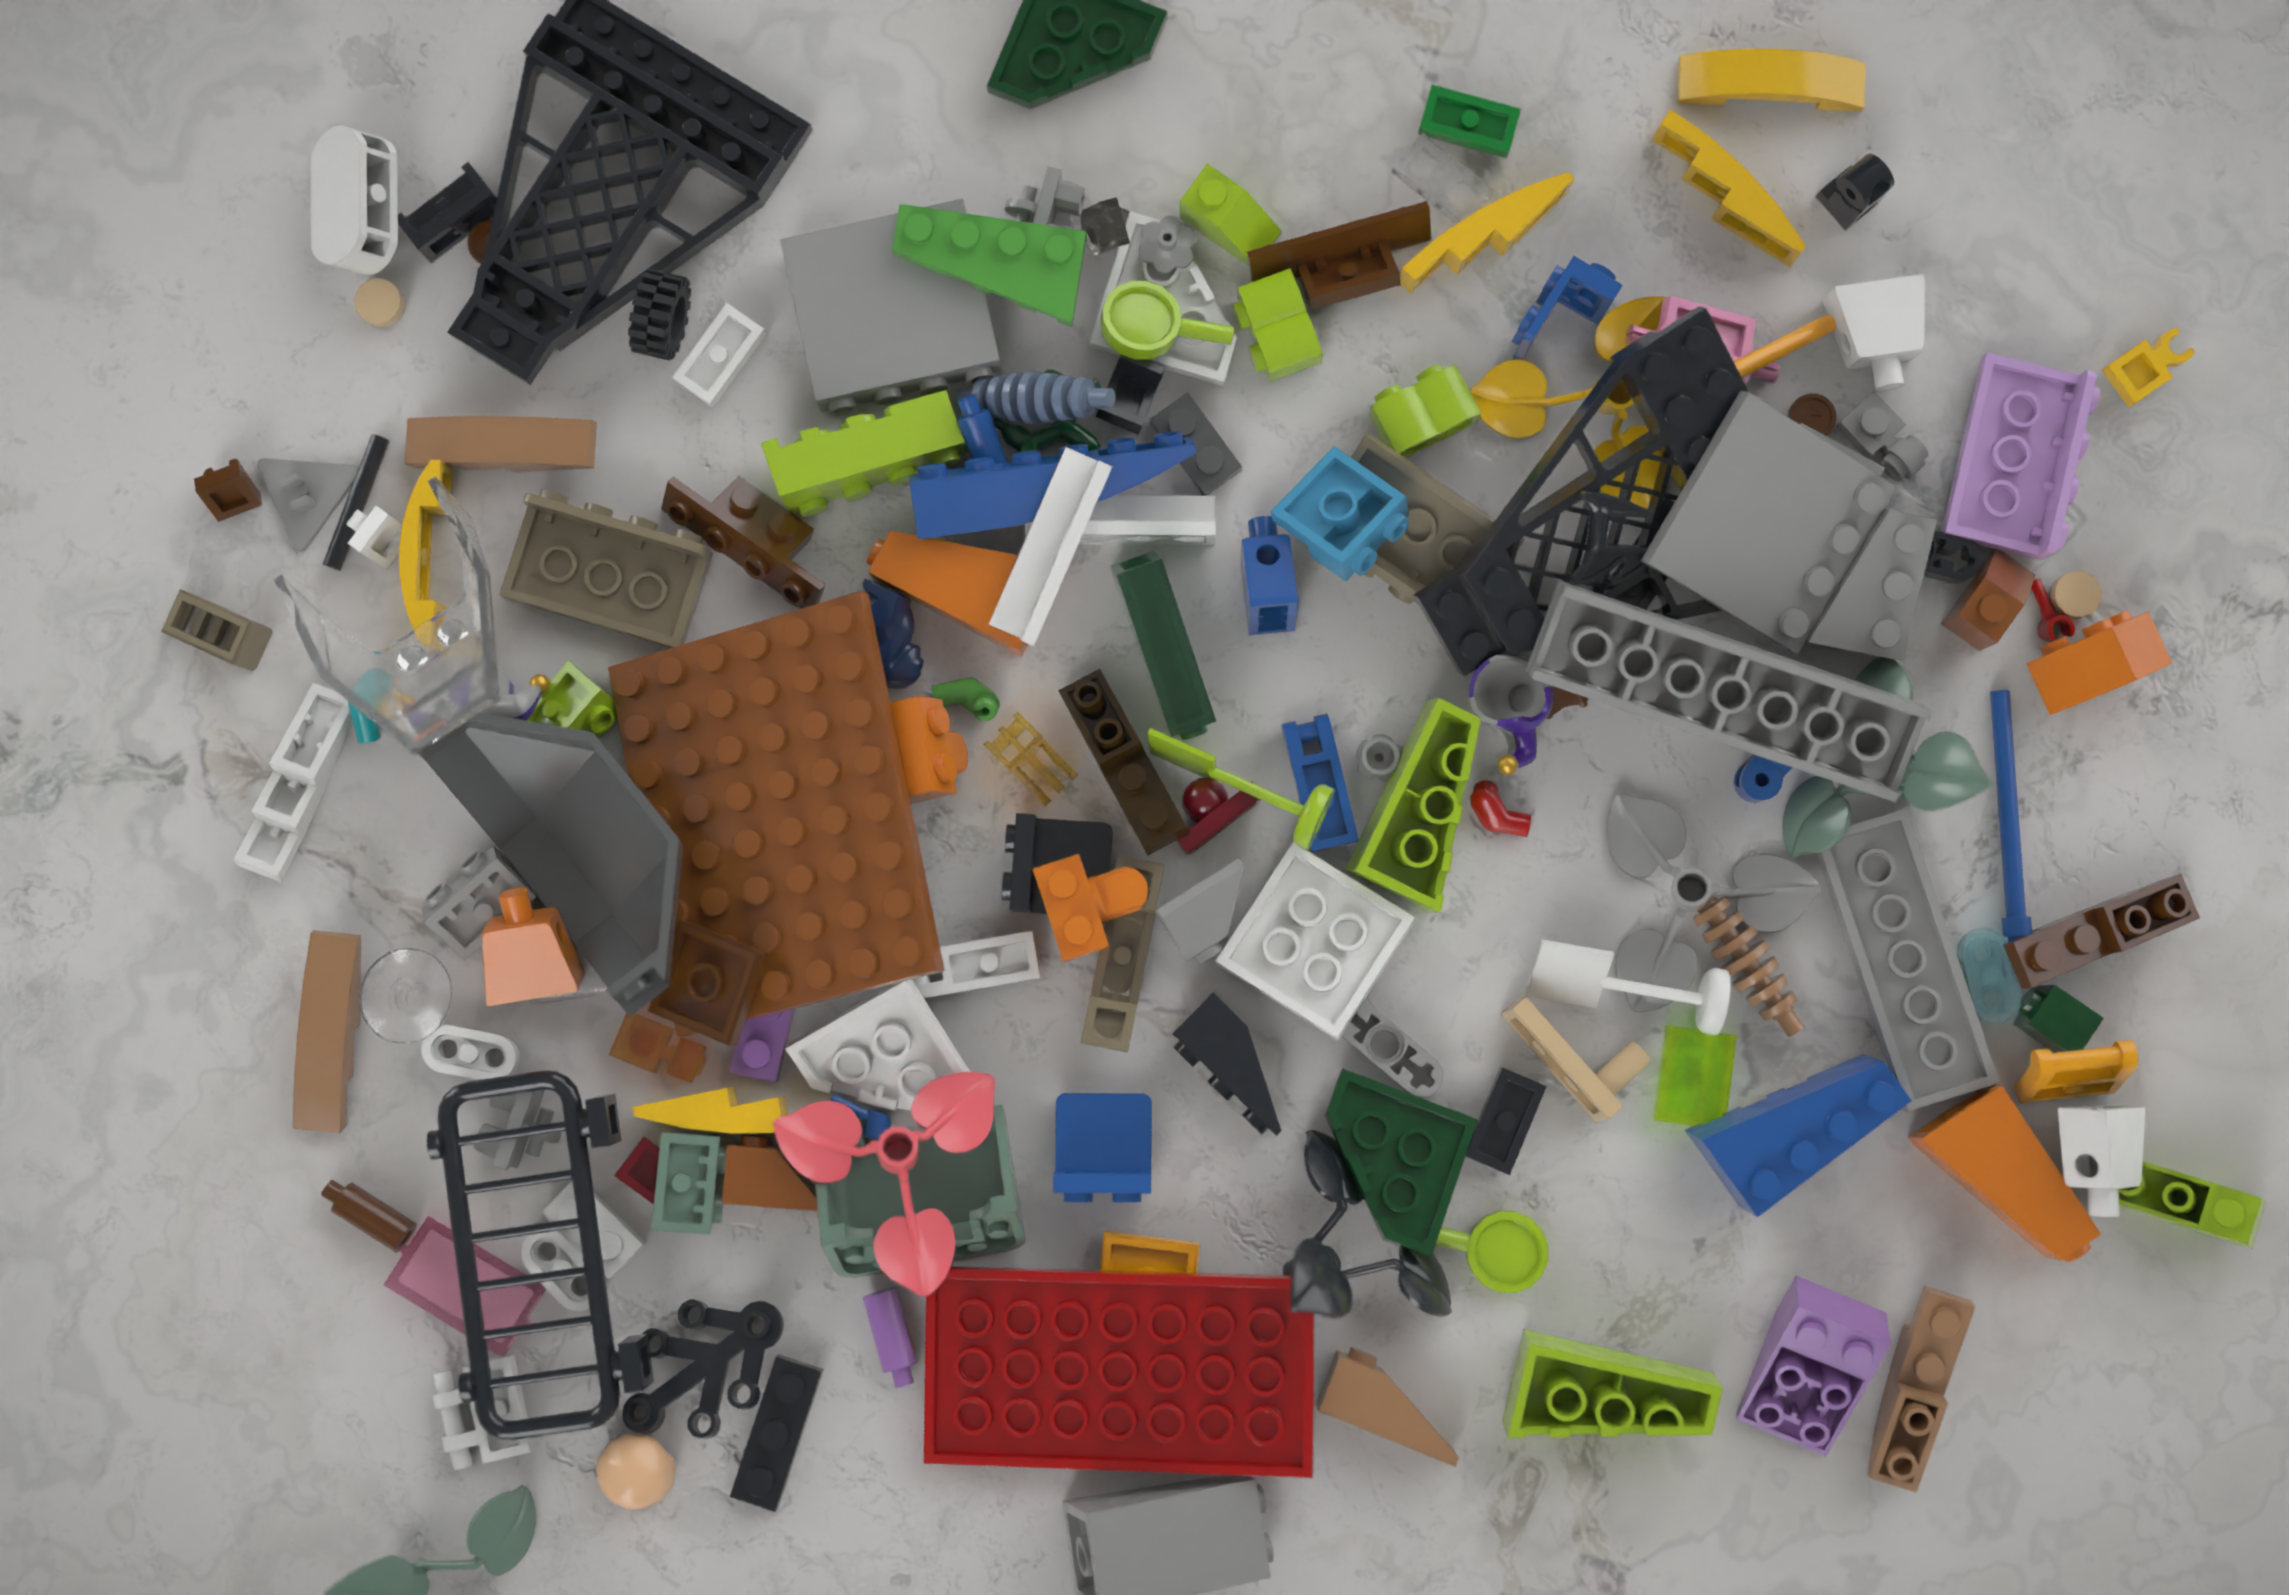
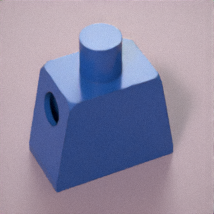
M1272 516L1252 518L1248 521L1249 538L1243 539L1241 545V567L1248 635L1295 631L1298 596L1290 536L1277 534V525L1273 522Z

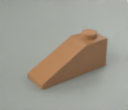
M1354 1347L1350 1348L1348 1354L1336 1350L1316 1402L1319 1412L1456 1467L1459 1457L1454 1449L1381 1367L1376 1366L1378 1360L1376 1356Z

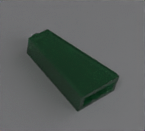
M1154 551L1110 565L1167 731L1171 737L1180 734L1182 740L1206 733L1208 731L1206 725L1217 721L1162 558Z

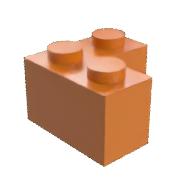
M2126 610L2081 629L2085 639L2070 644L2067 636L2039 647L2042 657L2026 663L2049 715H2053L2137 681L2172 664V661L2149 611L2132 618L2129 611Z

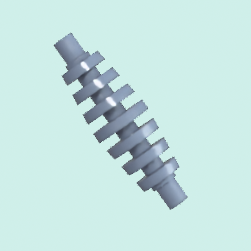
M1038 371L978 379L973 388H958L954 394L955 404L960 407L958 399L975 394L980 409L989 408L991 417L1000 420L1009 419L1013 422H1025L1027 424L1072 420L1075 417L1086 418L1094 413L1095 408H1112L1115 404V392L1112 388H1095L1092 380L1079 377L1075 379L1072 376H1059Z

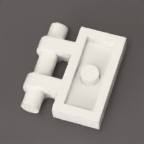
M514 1354L489 1360L492 1379L519 1375ZM469 1365L462 1368L463 1373L470 1372ZM452 1369L433 1374L437 1392L432 1394L434 1407L441 1410L446 1434L441 1439L444 1452H450L453 1470L473 1465L469 1449L472 1446L479 1445L483 1464L529 1453L535 1449L533 1438L500 1440L488 1434L479 1423L474 1402L469 1403L475 1429L465 1430L460 1404L463 1402L459 1395V1387L456 1388ZM521 1385L493 1389L495 1408L501 1418L507 1421L528 1418Z

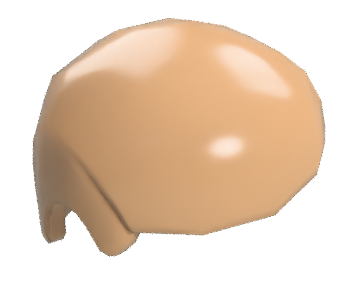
M625 1433L609 1441L599 1455L596 1465V1472L598 1474L596 1479L605 1496L617 1506L627 1509H645L664 1500L674 1485L675 1460L655 1437L647 1436L646 1434Z

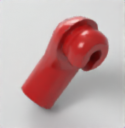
M1489 780L1477 782L1470 795V805L1481 825L1489 831L1527 837L1531 825V814L1507 810L1498 795L1499 788L1494 782Z

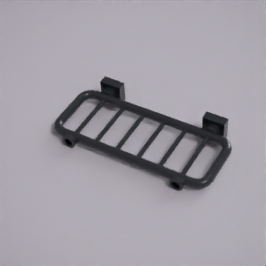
M543 1070L467 1081L455 1085L443 1096L438 1107L437 1121L439 1130L429 1131L427 1134L429 1157L431 1160H443L470 1372L461 1373L459 1376V1395L463 1403L474 1402L475 1412L480 1425L488 1434L500 1440H520L590 1430L602 1426L614 1416L620 1401L619 1380H623L624 1393L644 1391L654 1382L648 1334L628 1336L618 1344L619 1351H615L587 1138L589 1137L591 1148L611 1146L622 1141L616 1094L586 1099V1109H583L577 1086L569 1077L557 1071ZM540 1090H552L561 1098L564 1122L467 1136L459 1135L457 1112L464 1102ZM566 1131L571 1170L466 1185L461 1146ZM572 1180L577 1218L472 1233L467 1194ZM579 1228L584 1267L479 1282L474 1243ZM585 1276L590 1315L485 1330L480 1291ZM592 1325L597 1364L495 1379L491 1378L487 1340ZM598 1374L601 1397L598 1405L592 1409L507 1421L497 1414L493 1394L494 1388Z

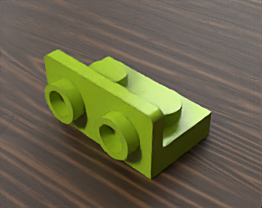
M567 661L551 679L550 689L541 694L533 714L526 721L593 732L599 739L617 719L616 700L602 690L578 667Z

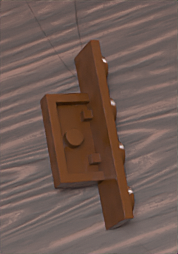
M1427 201L1247 251L1251 282L1291 269L1294 278H1299L1310 310L1400 286V272L1391 251L1431 240L1429 204Z
M740 476L712 503L675 477H672L667 482L661 510L667 513L672 521L680 526H685L693 533L703 537V540L706 541L710 548L716 552L723 553L739 564L751 577L763 581L781 594L789 604L802 609L820 602L826 584L792 561L810 542L814 528Z

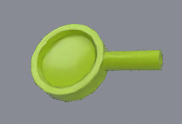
M1129 281L1117 286L1107 296L1100 317L1101 332L1108 345L1119 354L1135 360H1148L1165 354L1174 345L1177 336L1231 345L1234 333L1233 326L1181 318V310L1174 296L1162 286L1148 281Z
M1498 1210L1487 1214L1471 1228L1470 1233L1441 1227L1436 1246L1466 1252V1260L1471 1273L1485 1287L1499 1293H1518L1531 1288L1542 1277L1548 1263V1243L1543 1230L1531 1218L1516 1211Z

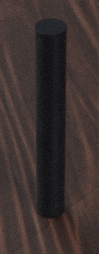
M371 434L322 565L341 571L350 548L348 542L356 532L346 523L357 509L363 513L390 442L388 439Z

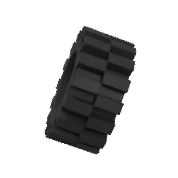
M647 269V273H643L642 283L639 282L636 288L637 297L634 296L632 305H634L633 312H630L629 321H632L631 326L628 328V336H631L629 347H631L632 352L668 361L676 357V352L681 347L680 340H683L685 336L684 327L688 325L689 320L687 312L691 307V301H688L691 296L690 280L687 277L653 269Z

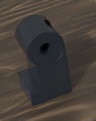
M1869 153L1853 166L1850 165L1823 187L1815 197L1846 231L1879 204L1894 186L1895 181L1887 165L1879 157Z

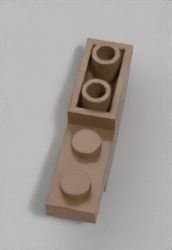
M1923 1287L1910 1326L1903 1325L1890 1366L1875 1425L1867 1472L1869 1478L1917 1492L1948 1406L1944 1394L1976 1307L1971 1300L1930 1287Z

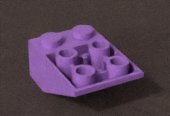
M1795 1276L1774 1314L1736 1413V1419L1827 1456L1891 1346L1886 1312Z

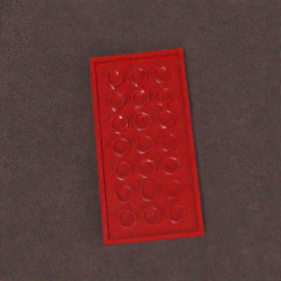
M951 1266L940 1286L929 1296H926L924 1464L1313 1478L1315 1314L1290 1310L1291 1276Z

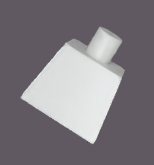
M1924 274L1835 286L1823 299L1826 313L1835 319L1836 329L1833 333L1845 366L1848 369L1872 367L1876 391L1891 390L1903 386L1904 379L1901 362L1913 360L1923 351L1925 345Z
M2091 1105L2058 1108L2065 1184L2069 1187L2088 1188V1215L2118 1217L2119 1189L2139 1186L2142 1181L2145 1107Z

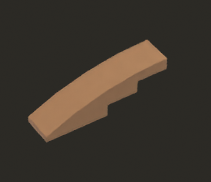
M510 416L408 418L404 464L415 468H425L430 460H441L448 466H456L464 470L505 468L514 472L594 468L597 422L584 419Z
M313 930L310 933L297 1030L293 1129L340 1134L347 1126V1081L353 1076L354 1030L360 1025L361 935Z

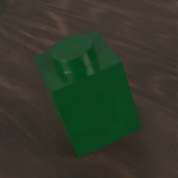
M2039 985L2037 989L2033 987L2027 991L2017 1006V1011L2020 1014L2013 1025L2052 1052L2057 1053L2083 1050L2104 1018L2057 985Z

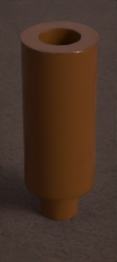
M332 1179L321 1193L322 1197L333 1203L332 1213L395 1253L405 1246L416 1229L417 1223L353 1182L344 1187Z

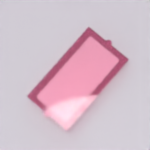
M427 1216L409 1246L405 1245L401 1248L403 1255L383 1285L465 1335L452 1229ZM474 1243L479 1282L526 1275ZM541 1283L480 1291L485 1330L530 1324L529 1316L543 1296L546 1288ZM517 1336L487 1340V1348L504 1358Z

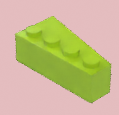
M940 391L888 406L884 410L885 417L876 419L874 414H859L846 418L845 422L839 426L840 430L834 432L819 430L818 426L800 431V438L794 443L780 447L777 438L761 442L779 497L792 514L801 513L802 517H809L827 510V503L845 497L846 501L864 498L873 492L871 487L888 481L890 485L906 483L909 481V475L916 474L917 468L920 466L943 463L948 468L961 461L960 456L968 453L947 391Z
M1439 697L1425 702L1400 754L1398 765L1392 771L1345 871L1427 912L1441 913L1447 873L1450 872L1457 824H1460L1463 810L1461 804L1466 780H1469L1481 718Z
M1523 1329L1502 1423L1507 1438H1525V1435H1549L1550 1438L1570 1437L1573 1434H1600L1601 1437H1620V1434L1646 1433L1647 1436L1712 1435L1723 1386L1715 1374L1710 1371Z

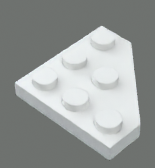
M1130 211L1089 342L1090 348L1120 356L1116 350L1108 345L1103 336L1100 317L1107 296L1117 286L1129 281H1148L1162 286L1174 296L1181 310V318L1231 326L1223 316L1215 301V296L1193 260L1186 268L1175 267L1170 274L1162 275L1155 271L1153 263H1146L1140 258L1139 247L1144 241L1142 238L1143 227L1149 222H1160L1161 220ZM1166 238L1164 241L1169 242L1171 239ZM1233 333L1231 345L1177 336L1174 345L1165 354L1152 360L1164 366L1165 370L1224 387L1236 348L1237 336Z
M912 979L888 986L790 1042L785 1048L811 1089L829 1094L831 1091L855 1096L858 1097L857 1101L894 1111L896 1108L911 1111L912 1103L919 1090L932 1080L949 1074L970 1072Z

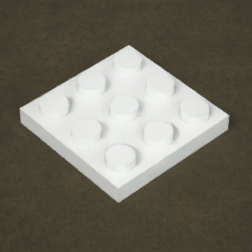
M1293 842L1216 959V963L1338 1041L1411 928L1415 917Z

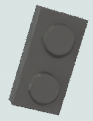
M1188 392L1150 418V424L1157 434L1178 431L1182 432V438L1190 437L1195 444L1196 454L1179 464L1202 496H1207L1242 471L1239 461Z

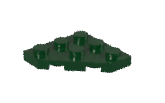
M1022 0L987 83V91L990 94L1032 109L1146 62L1152 57L1167 21L1168 11L1141 0Z
M1342 1068L1324 1115L1383 1241L1429 1258L1433 1254L1478 1119Z

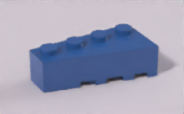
M1862 1054L1810 1076L1803 1083L1788 1089H1779L1766 1095L1767 1098L1744 1108L1737 1107L1723 1113L1721 1118L1704 1125L1697 1124L1686 1129L1685 1132L1738 1206L1758 1218L1912 1100L1885 1062Z

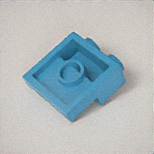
M1335 446L1270 511L1273 522L1308 546L1312 558L1345 582L1354 573H1357L1359 576L1366 574L1377 559L1376 550L1387 539L1390 542H1396L1400 539L1409 525L1406 496Z

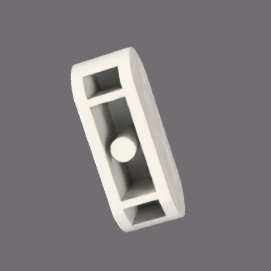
M338 125L328 129L320 137L311 155V250L315 257L324 264L364 275H373L387 266L398 245L397 151L384 138Z

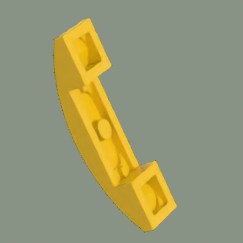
M1726 49L1685 54L1679 58L1678 103L1724 105L1727 99L1813 102L1816 103L1817 110L1863 111L1865 104V63L1832 54L1790 49Z
M430 460L412 491L404 515L399 546V574L404 604L417 637L423 647L435 653L446 654L448 607L436 600L429 599L433 515H451L453 469L441 460Z

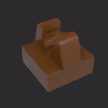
M238 459L229 460V466L216 471L212 467L204 471L203 476L194 479L195 492L218 522L262 505L260 491L254 485Z

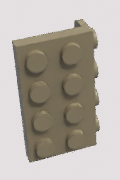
M1367 433L1351 458L1406 496L1409 525L1400 539L1396 542H1390L1387 539L1376 550L1377 559L1372 568L1364 575L1367 577L1376 575L1390 585L1388 590L1399 600L1407 604H1412L1413 601L1417 603L1413 594L1452 570L1467 549L1482 539L1496 519L1370 433ZM1524 538L1520 539L1518 549L1524 542Z
M541 489L539 496L525 493L523 502L528 507L499 593L501 597L673 648L685 643L713 555L705 545L701 544L703 537L681 529H675L674 535L656 531L657 523L638 516L631 515L629 522L612 517L613 511L611 509L590 502L585 503L584 509L567 504L568 497L546 489Z

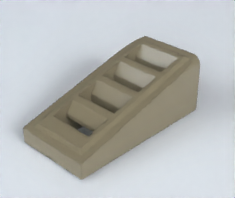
M181 589L161 631L230 664L250 671H254L257 668L272 635L271 628ZM195 607H198L200 609L190 632H185ZM213 614H214V615H215L214 620H213V622H212V624H211V626H210V628H209V631H208V633H207V635H206V637H205V640H204V639H202V638H203V636H204V634H205V632H206V629H207V627H208V625H209V623H210V620H211V618H212V616H213ZM230 623H233L223 647H220Z

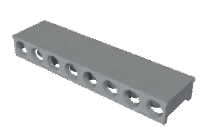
M1560 580L1557 582L1525 672H1528L1531 679L1893 802H1896L1899 797L1898 787L1926 720H1930L1933 713L1932 710L1922 703Z

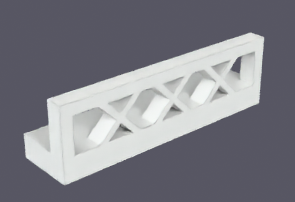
M1065 447L989 621V625L1017 636L1027 644L1035 645L1112 466Z
M1114 495L1096 503L1078 545L1215 546V496ZM1032 522L1025 523V536H1027Z

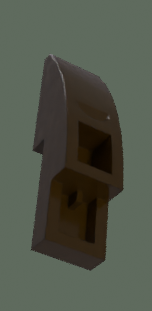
M1100 668L1058 690L1147 856L1190 834L1187 825L1147 756L1140 739Z

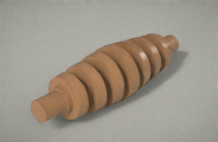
M1711 894L1708 902L1701 909L1696 910L1698 913L1693 919L1697 926L1706 922L1711 926L1702 934L1706 944L1717 938L1722 942L1711 951L1715 961L1730 954L1732 959L1720 969L1729 971L1730 976L1740 970L1744 973L1732 985L1739 992L1753 986L1755 990L1745 998L1751 1006H1755L1764 1002L1766 1006L1758 1014L1765 1021L1771 1018L1774 1021L1777 1020L1788 1037L1795 1035L1804 1028V1025L1793 1011V1004L1797 1001L1794 992L1789 991L1783 995L1781 994L1780 990L1788 984L1783 973L1772 979L1769 977V974L1779 966L1774 956L1760 963L1757 960L1770 947L1765 940H1761L1748 947L1746 943L1756 936L1758 932L1751 925L1737 931L1735 926L1745 918L1739 911L1726 916L1724 910L1731 905L1726 897L1717 899V897H1713Z

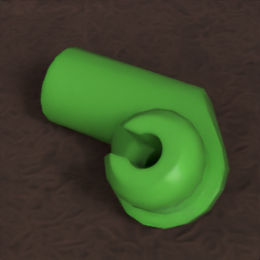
M968 677L931 685L933 698L942 699L943 707L961 704L980 721L992 720L1000 708V702L996 694L976 678Z

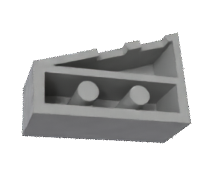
M1884 509L1806 641L1903 661L1938 519Z

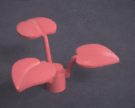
M960 1072L932 1080L919 1090L911 1106L913 1120L919 1126L926 1129L924 1132H911L904 1127H893L886 1130L880 1136L878 1142L872 1141L869 1145L861 1148L855 1147L862 1135L860 1121L852 1109L839 1102L820 1101L812 1103L774 1121L775 1136L781 1152L798 1173L812 1181L819 1183L841 1181L850 1172L852 1156L863 1157L872 1153L878 1154L879 1162L887 1172L898 1174L906 1217H891L880 1226L874 1238V1255L878 1266L884 1274L894 1282L921 1297L929 1296L947 1276L955 1252V1234L949 1219L940 1210L930 1208L915 1215L908 1171L917 1162L918 1142L927 1141L932 1136L937 1146L949 1153L969 1152L982 1144L987 1138L993 1122L995 1078L986 1073Z

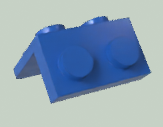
M1575 256L1572 257L1565 269L1556 265L1536 300V303L1542 306L1541 309L1534 305L1530 307L1511 341L1518 345L1513 358L1523 360L1558 302L1598 325L1623 286L1615 280V274L1598 263L1589 265Z
M1063 1093L1059 1095L1056 1100L1055 1172L1053 1173V1193H1064V1202H1093V1193H1112V1202L1120 1203L1141 1202V1194H1151V1098L1143 1093Z

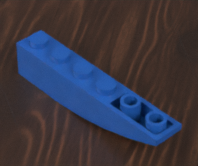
M1174 431L1154 435V442L1135 444V438H1120L1107 441V448L1088 451V445L1076 444L1061 447L1060 455L1041 457L1040 451H1024L1013 454V461L994 463L993 457H980L965 461V468L947 470L946 464L943 463L920 466L917 468L918 474L909 475L918 539L1013 527L1033 522L1065 447L1112 466L1097 502H1100L1148 481L1196 454L1195 444L1190 437L1182 438V432Z

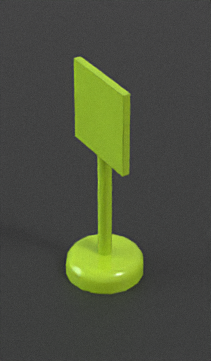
M1152 728L1149 729L1150 754L1201 777L1218 780L1299 816L1293 840L1299 847L1306 850L1310 849L1331 805L1335 792L1334 788L1323 784L1317 785L1310 793L1305 805H1302L1216 767V757Z

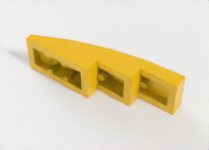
M1670 109L1659 125L1652 141L1690 163L1681 180L1720 203L1711 218L1712 220L1790 267L1800 256L1806 245L1779 205L1751 173L1714 139Z
M1569 172L1523 187L1477 210L1438 236L1405 264L1400 272L1401 285L1411 294L1443 262L1457 275L1488 244L1503 256L1569 192L1575 177Z
M735 1087L632 1107L634 1117L680 1128L732 1134L775 1133V1119L788 1115L785 1096L738 1105Z

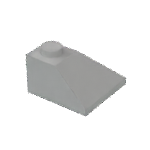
M1240 858L1156 910L1157 916L1186 962L1196 957L1201 965L1224 949L1220 941L1228 936L1244 870V865Z

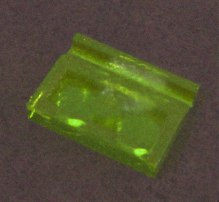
M1665 1025L1653 1120L1697 1126L1721 1118L1728 1112L1737 1035L1719 1033L1717 1036L1704 1034L1698 1029Z

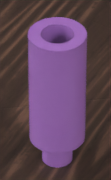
M892 1287L863 1296L883 1373H892L895 1388L914 1383L910 1366L917 1363L897 1288Z

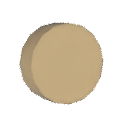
M374 278L368 280L359 287L355 294L354 304L357 313L364 321L374 327L385 328L392 326L400 320L404 313L405 300L403 294L393 283L386 279Z
M2072 571L2060 576L2052 584L2049 591V600L2054 606L2056 613L2075 620L2092 614L2098 608L2102 599V590L2098 581L2091 574L2084 571Z

